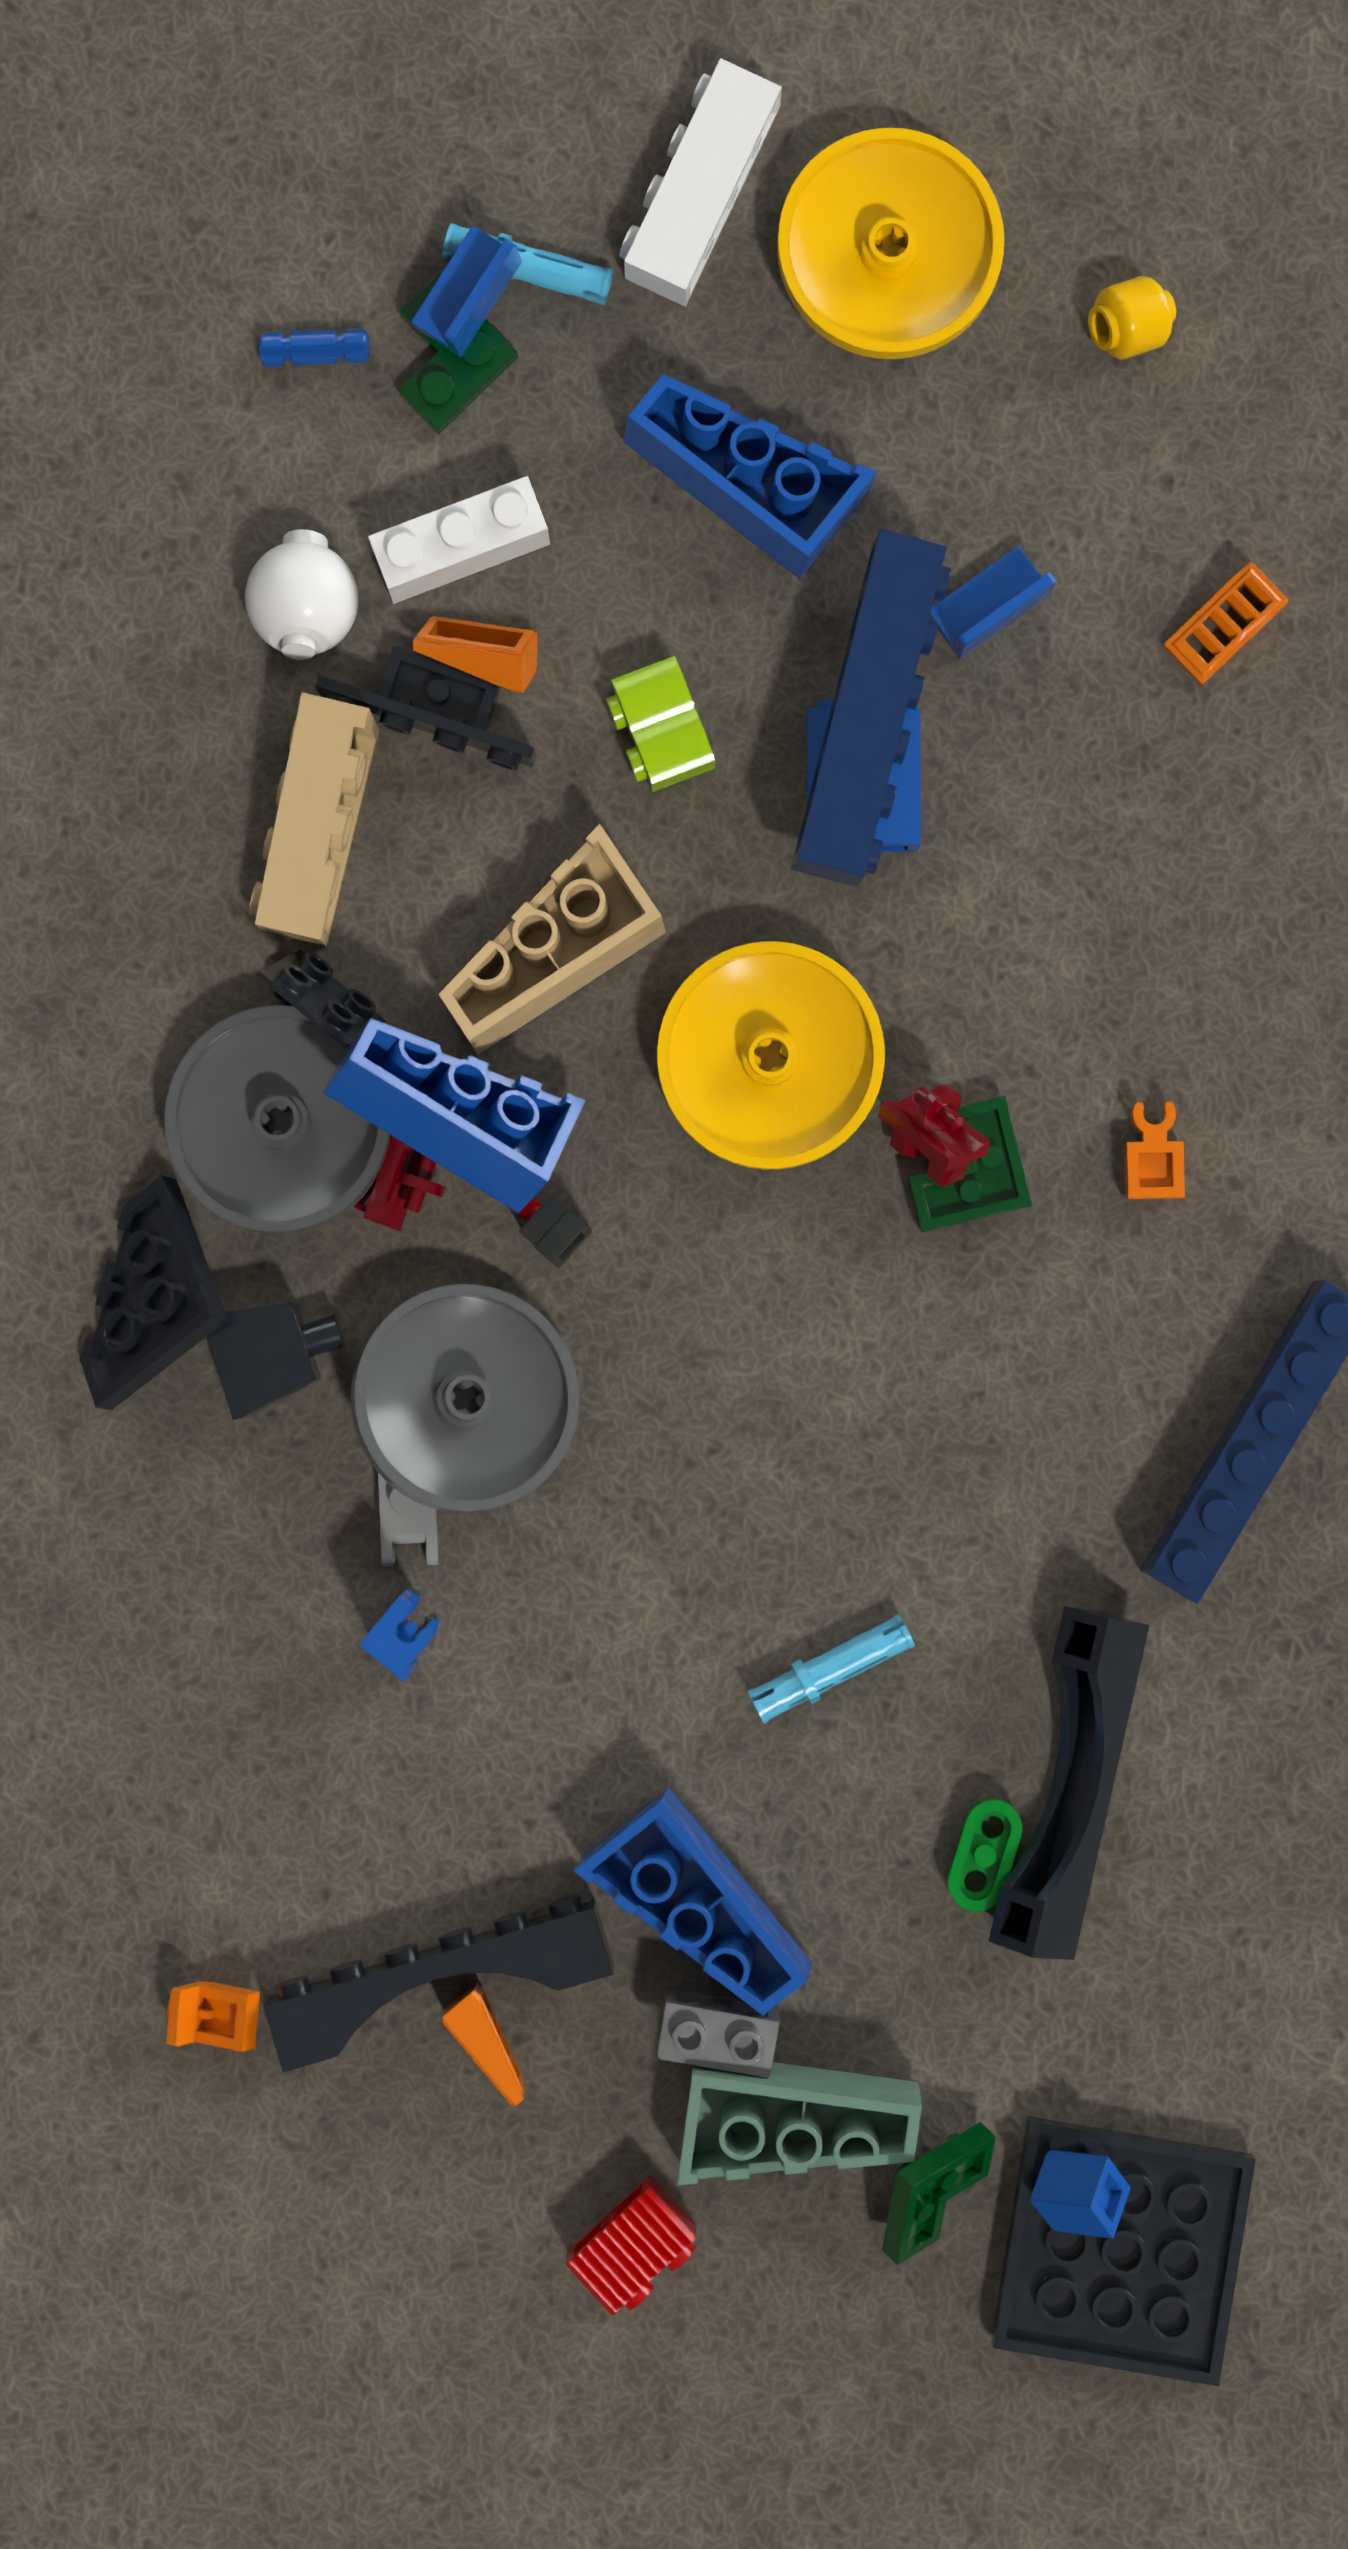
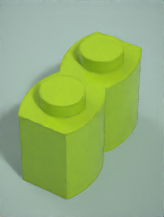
M675 656L611 680L615 695L605 698L616 729L620 730L627 727L634 747L625 751L637 782L647 779L652 792L715 769V758Z

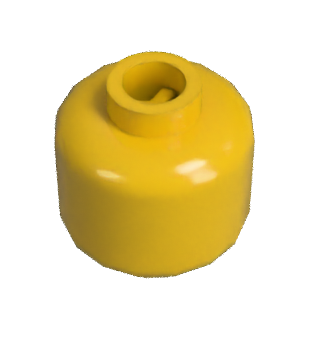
M1139 276L1111 285L1099 292L1094 306L1089 312L1088 324L1091 337L1100 350L1106 351L1110 356L1120 360L1155 350L1165 345L1171 334L1172 323L1176 318V305L1172 295L1150 277Z

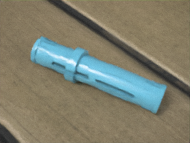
M454 223L450 224L444 242L442 260H451L470 229ZM500 233L499 237L489 235L501 244L507 239L516 245L522 263L512 279L580 297L605 306L614 269L588 264L577 259L525 246L524 244L512 241V236Z
M897 1614L890 1620L805 1663L801 1659L791 1663L792 1670L747 1692L762 1722L765 1724L770 1719L809 1700L810 1704L821 1700L819 1694L907 1649H912L915 1647V1644L906 1625H903L902 1618Z

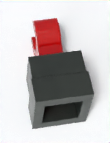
M552 1196L543 1205L533 1197L518 1213L527 1221L519 1233L535 1246L534 1248L558 1269L593 1232Z

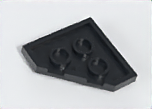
M163 1175L149 1184L122 1208L117 1228L125 1231L116 1262L107 1261L95 1305L103 1307L94 1339L85 1338L79 1359L94 1405L97 1408L113 1410L227 1321L179 1184L176 1179Z

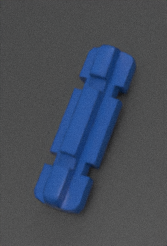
M344 329L343 335H337L336 330L292 331L290 337H284L283 332H268L260 336L259 355L262 365L266 367L285 366V361H292L293 366L338 364V359L345 358L346 364L365 363L370 356V343L367 330Z

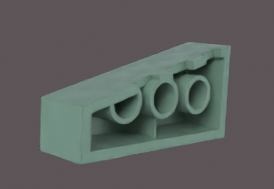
M773 2062L771 2074L768 2077L692 2065L679 2157L677 2186L698 2184V2179L726 2176V2181L749 2179L750 2174L785 2171V2175L807 2173V2168L837 2165L839 2169L914 2162L922 2110L919 2082Z

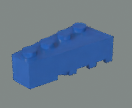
M662 374L629 414L623 443L799 580L866 498L877 473L859 463L857 467H854L832 457V451L813 442L808 446L778 432V426L759 418L758 422L740 415L730 410L729 404Z
M370 1018L344 1052L323 1091V1094L517 1213L548 1182L585 1103V1099L569 1093L560 1098L541 1091L542 1083L524 1076H520L515 1081L488 1070L489 1063L472 1056L460 1060L441 1053L440 1044Z
M669 1786L586 1852L573 1870L589 1884L592 1881L614 1898L613 1902L630 1915L634 1913L661 1934L660 1938L677 1951L680 1948L700 1963L706 1973L763 2016L808 1981L812 1966L811 1960Z

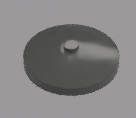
M272 1005L245 1010L224 1019L205 1032L192 1045L178 1065L169 1087L165 1105L164 1126L168 1151L174 1168L189 1192L203 1206L220 1218L242 1228L270 1234H288L314 1229L331 1222L351 1209L364 1197L377 1179L392 1135L323 1094L347 1048L341 1047L294 1006Z
M455 1284L437 1287L408 1299L390 1312L372 1331L360 1352L354 1369L351 1385V1409L355 1431L367 1458L376 1471L393 1488L409 1499L436 1510L454 1513H473L496 1509L515 1502L539 1487L553 1473L565 1456L575 1432L579 1412V1388L575 1367L564 1341L551 1323L533 1306L508 1292L493 1287L475 1284Z

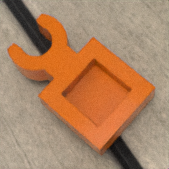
M1143 1102L1134 1103L1130 1111V1121L1133 1128L1140 1133V1142L1124 1143L1125 1200L1185 1198L1184 1141H1167V1131L1171 1129L1176 1119V1109L1173 1102L1162 1103V1120L1156 1125L1150 1124L1145 1120L1143 1116Z

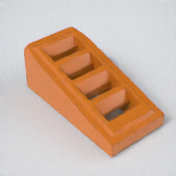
M1249 561L1166 641L1163 647L1202 686L1282 611L1288 603V599L1253 562ZM1242 586L1265 608L1261 613L1238 591ZM1225 602L1248 623L1243 630L1221 608ZM1208 618L1231 641L1226 647L1203 624ZM1191 634L1214 656L1209 663L1187 643L1186 639Z
M432 616L414 638L413 651L505 689L524 693L536 674L538 633L533 630Z
M476 1981L444 2008L441 2022L508 2103L516 2106L524 2099L526 2089L524 2079L485 1991Z

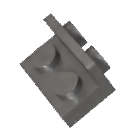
M667 1987L657 2056L659 2059L768 2077L772 2070L780 2023L778 2006L776 2005L763 2016L742 1999Z

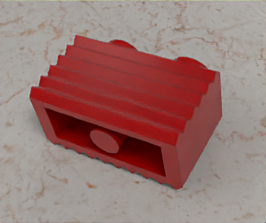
M649 2175L567 2251L565 2265L612 2316L623 2306L631 2311L651 2293L654 2286L650 2281L654 2276L658 2275L665 2267L671 2272L675 2271L693 2254L696 2248L692 2244L696 2239V2224L656 2180Z

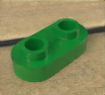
M983 1798L975 1802L968 1809L948 1868L946 1883L951 1897L961 1908L971 1912L986 1911L997 1904L1000 1887L1010 1874L1021 1839L1022 1822L1018 1813L1008 1802L1000 1798ZM996 1816L1001 1819L1002 1829L997 1835L988 1836L982 1832L981 1826L985 1818ZM973 1870L981 1871L985 1875L984 1885L977 1890L968 1889L964 1884L965 1876Z

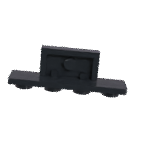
M393 646L377 694L324 676H318L315 687L322 697L369 708L372 714L380 716L378 723L385 728L410 735L414 727L434 734L432 742L443 748L464 753L467 745L488 752L486 756L488 762L509 770L517 771L520 763L530 767L534 765L536 759L534 747L487 732L501 687L445 663Z

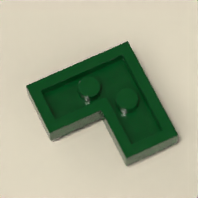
M440 273L399 311L400 317L436 354L398 390L399 395L438 435L518 358V352L486 319L461 358L413 326L411 323L412 319L441 275Z
M1006 1096L959 1107L957 1113L963 1117L964 1121L990 1141L988 1154L968 1163L964 1179L948 1186L940 1187L927 1176V1173L907 1178L921 1233L1033 1206Z
M981 2122L961 2134L953 2133L949 2135L939 2147L919 2159L915 2158L914 2162L904 2163L896 2172L882 2251L896 2265L938 2241L947 2200L988 2176L996 2136Z

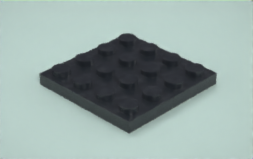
M1028 2116L991 2338L993 2348L1219 2386L1256 2161L1254 2156L1250 2153ZM1056 2150L1108 2156L1131 2189L1113 2239L1055 2231L1031 2203L1030 2198L1048 2151Z

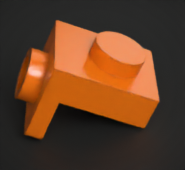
M205 1981L172 1988L170 2001L166 2008V2022L168 2025L166 2043L179 2047L196 2042L240 2052L255 2049L260 1991Z

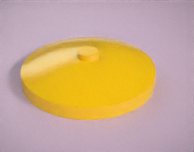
M905 128L871 129L846 136L834 142L816 155L800 172L786 197L781 213L777 240L778 264L786 292L794 307L810 327L823 338L846 351L876 359L910 358L929 353L948 344L970 327L981 314L995 288L1004 255L1003 221L996 197L989 183L971 160L959 150L941 139L920 131Z
M763 941L737 946L714 956L698 967L683 982L669 1003L661 1024L657 1046V1065L662 1091L671 1112L684 1131L696 1143L715 1156L739 1166L761 1170H780L805 1165L826 1156L846 1142L863 1123L873 1107L880 1090L885 1064L884 1038L879 1017L873 1003L859 982L844 967L826 955L805 946L779 941Z

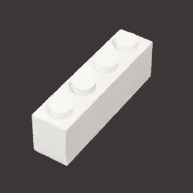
M721 58L712 76L705 73L702 75L691 101V106L696 108V111L688 127L683 124L677 127L667 152V156L672 158L670 166L664 177L658 174L654 176L647 190L643 207L649 210L640 228L635 225L630 227L621 246L619 257L625 259V279L686 307L780 108L782 86Z

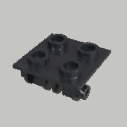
M300 949L258 972L257 976L275 990L274 996L286 1006H294L344 1049L351 1045L370 1018L382 1023L386 1022L385 1019L375 1012L376 1005L367 995L356 989H347L332 976V967L316 954L304 953Z

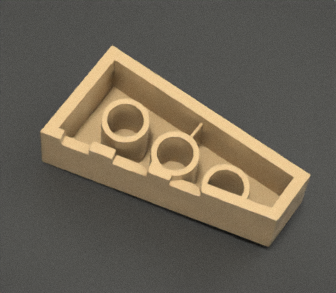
M301 693L298 713L290 737V752L286 772H283L277 790L276 805H278L275 826L269 828L263 848V860L267 861L263 883L256 882L249 907V914L256 916L255 925L263 932L327 947L379 733V728L369 708Z
M600 824L586 837L587 842L569 861L566 859L553 872L551 880L529 903L526 901L511 917L512 921L493 941L489 940L439 993L440 998L477 1055L666 933L661 914Z

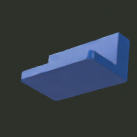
M472 225L412 319L411 323L413 326L461 358L522 263L516 245L507 239L501 244Z
M1018 546L947 596L942 602L940 601L933 606L929 619L938 622L937 630L958 659H961L1048 597L1056 584V580L1050 572L1042 577L1021 547Z

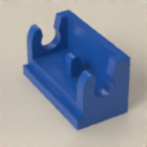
M407 1588L399 1595L359 1644V1646L403 1682L420 1663L416 1658L435 1636L439 1625V1620L434 1618L427 1623V1626L419 1634H414L418 1629V1624L415 1621H410L405 1626L407 1616L414 1612L421 1598L410 1588Z

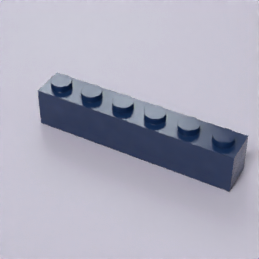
M880 529L872 545L790 870L857 887L864 878L865 872L874 874L883 846L882 840L874 838L879 817L889 818L897 786L888 784L892 764H902L910 739V731L902 729L906 709H916L924 683V677L915 674L920 654L929 656L936 636L938 622L929 620L933 601H943L950 580L951 568L942 566L947 549L946 546L885 529Z
M1327 1280L1312 1282L1140 1568L1141 1572L1196 1604L1200 1602L1348 1355L1347 1292Z

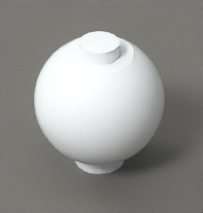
M300 529L286 533L283 537V544L266 552L254 565L246 583L245 605L253 628L267 644L281 651L288 658L306 660L333 648L348 634L357 615L358 590L354 576L347 564L339 555L328 549L327 538L318 532Z

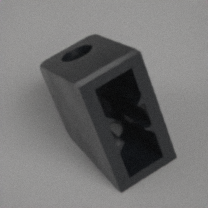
M298 1303L225 1312L227 1321L207 1336L233 1420L248 1417L320 1380L321 1375L315 1356L345 1347L343 1335L335 1314L304 1324Z

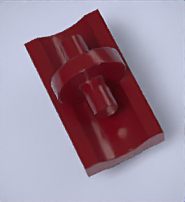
M946 1084L940 1085L931 1091L924 1086L920 1087L899 1102L885 1101L880 1104L878 1117L893 1129L890 1146L902 1156L914 1157L921 1153L929 1159L927 1176L940 1187H945L964 1179L968 1163L986 1156L990 1146V1141L964 1121L963 1117L957 1113L961 1105V1097L955 1089Z
M391 1136L387 1153L376 1181L364 1197L353 1207L365 1213L364 1219L401 1231L408 1210L420 1213L426 1193L442 1198L446 1187L431 1181L436 1162Z

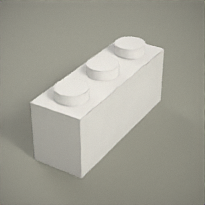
M528 476L368 536L393 604L550 545L548 528Z

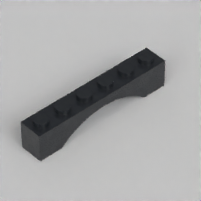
M1064 1606L1052 1658L1060 1705V1740L1054 1779L1044 1812L1035 1833L1019 1862L1000 1887L989 1942L1031 1958L1075 1959L1150 1625L1107 1613Z
M580 1895L565 1897L548 1904L550 1912L548 1914L528 1919L526 1911L511 1913L494 1920V1930L473 1936L471 1927L461 1928L440 1936V1946L419 1952L416 1943L408 1944L384 1953L386 1962L364 1968L362 1960H354L331 1968L329 1970L331 1978L310 1984L308 1976H300L277 1984L275 1986L277 1994L270 1996L263 2007L282 2072L338 2057L352 2035L379 2008L405 1991L435 1979L466 1973H500L533 1980L560 1991L613 1975L614 1962L596 1901L591 1900L582 1903Z

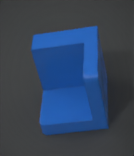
M1050 2150L1045 2156L1030 2201L1048 2225L1055 2231L1113 2239L1131 2187L1108 2156Z

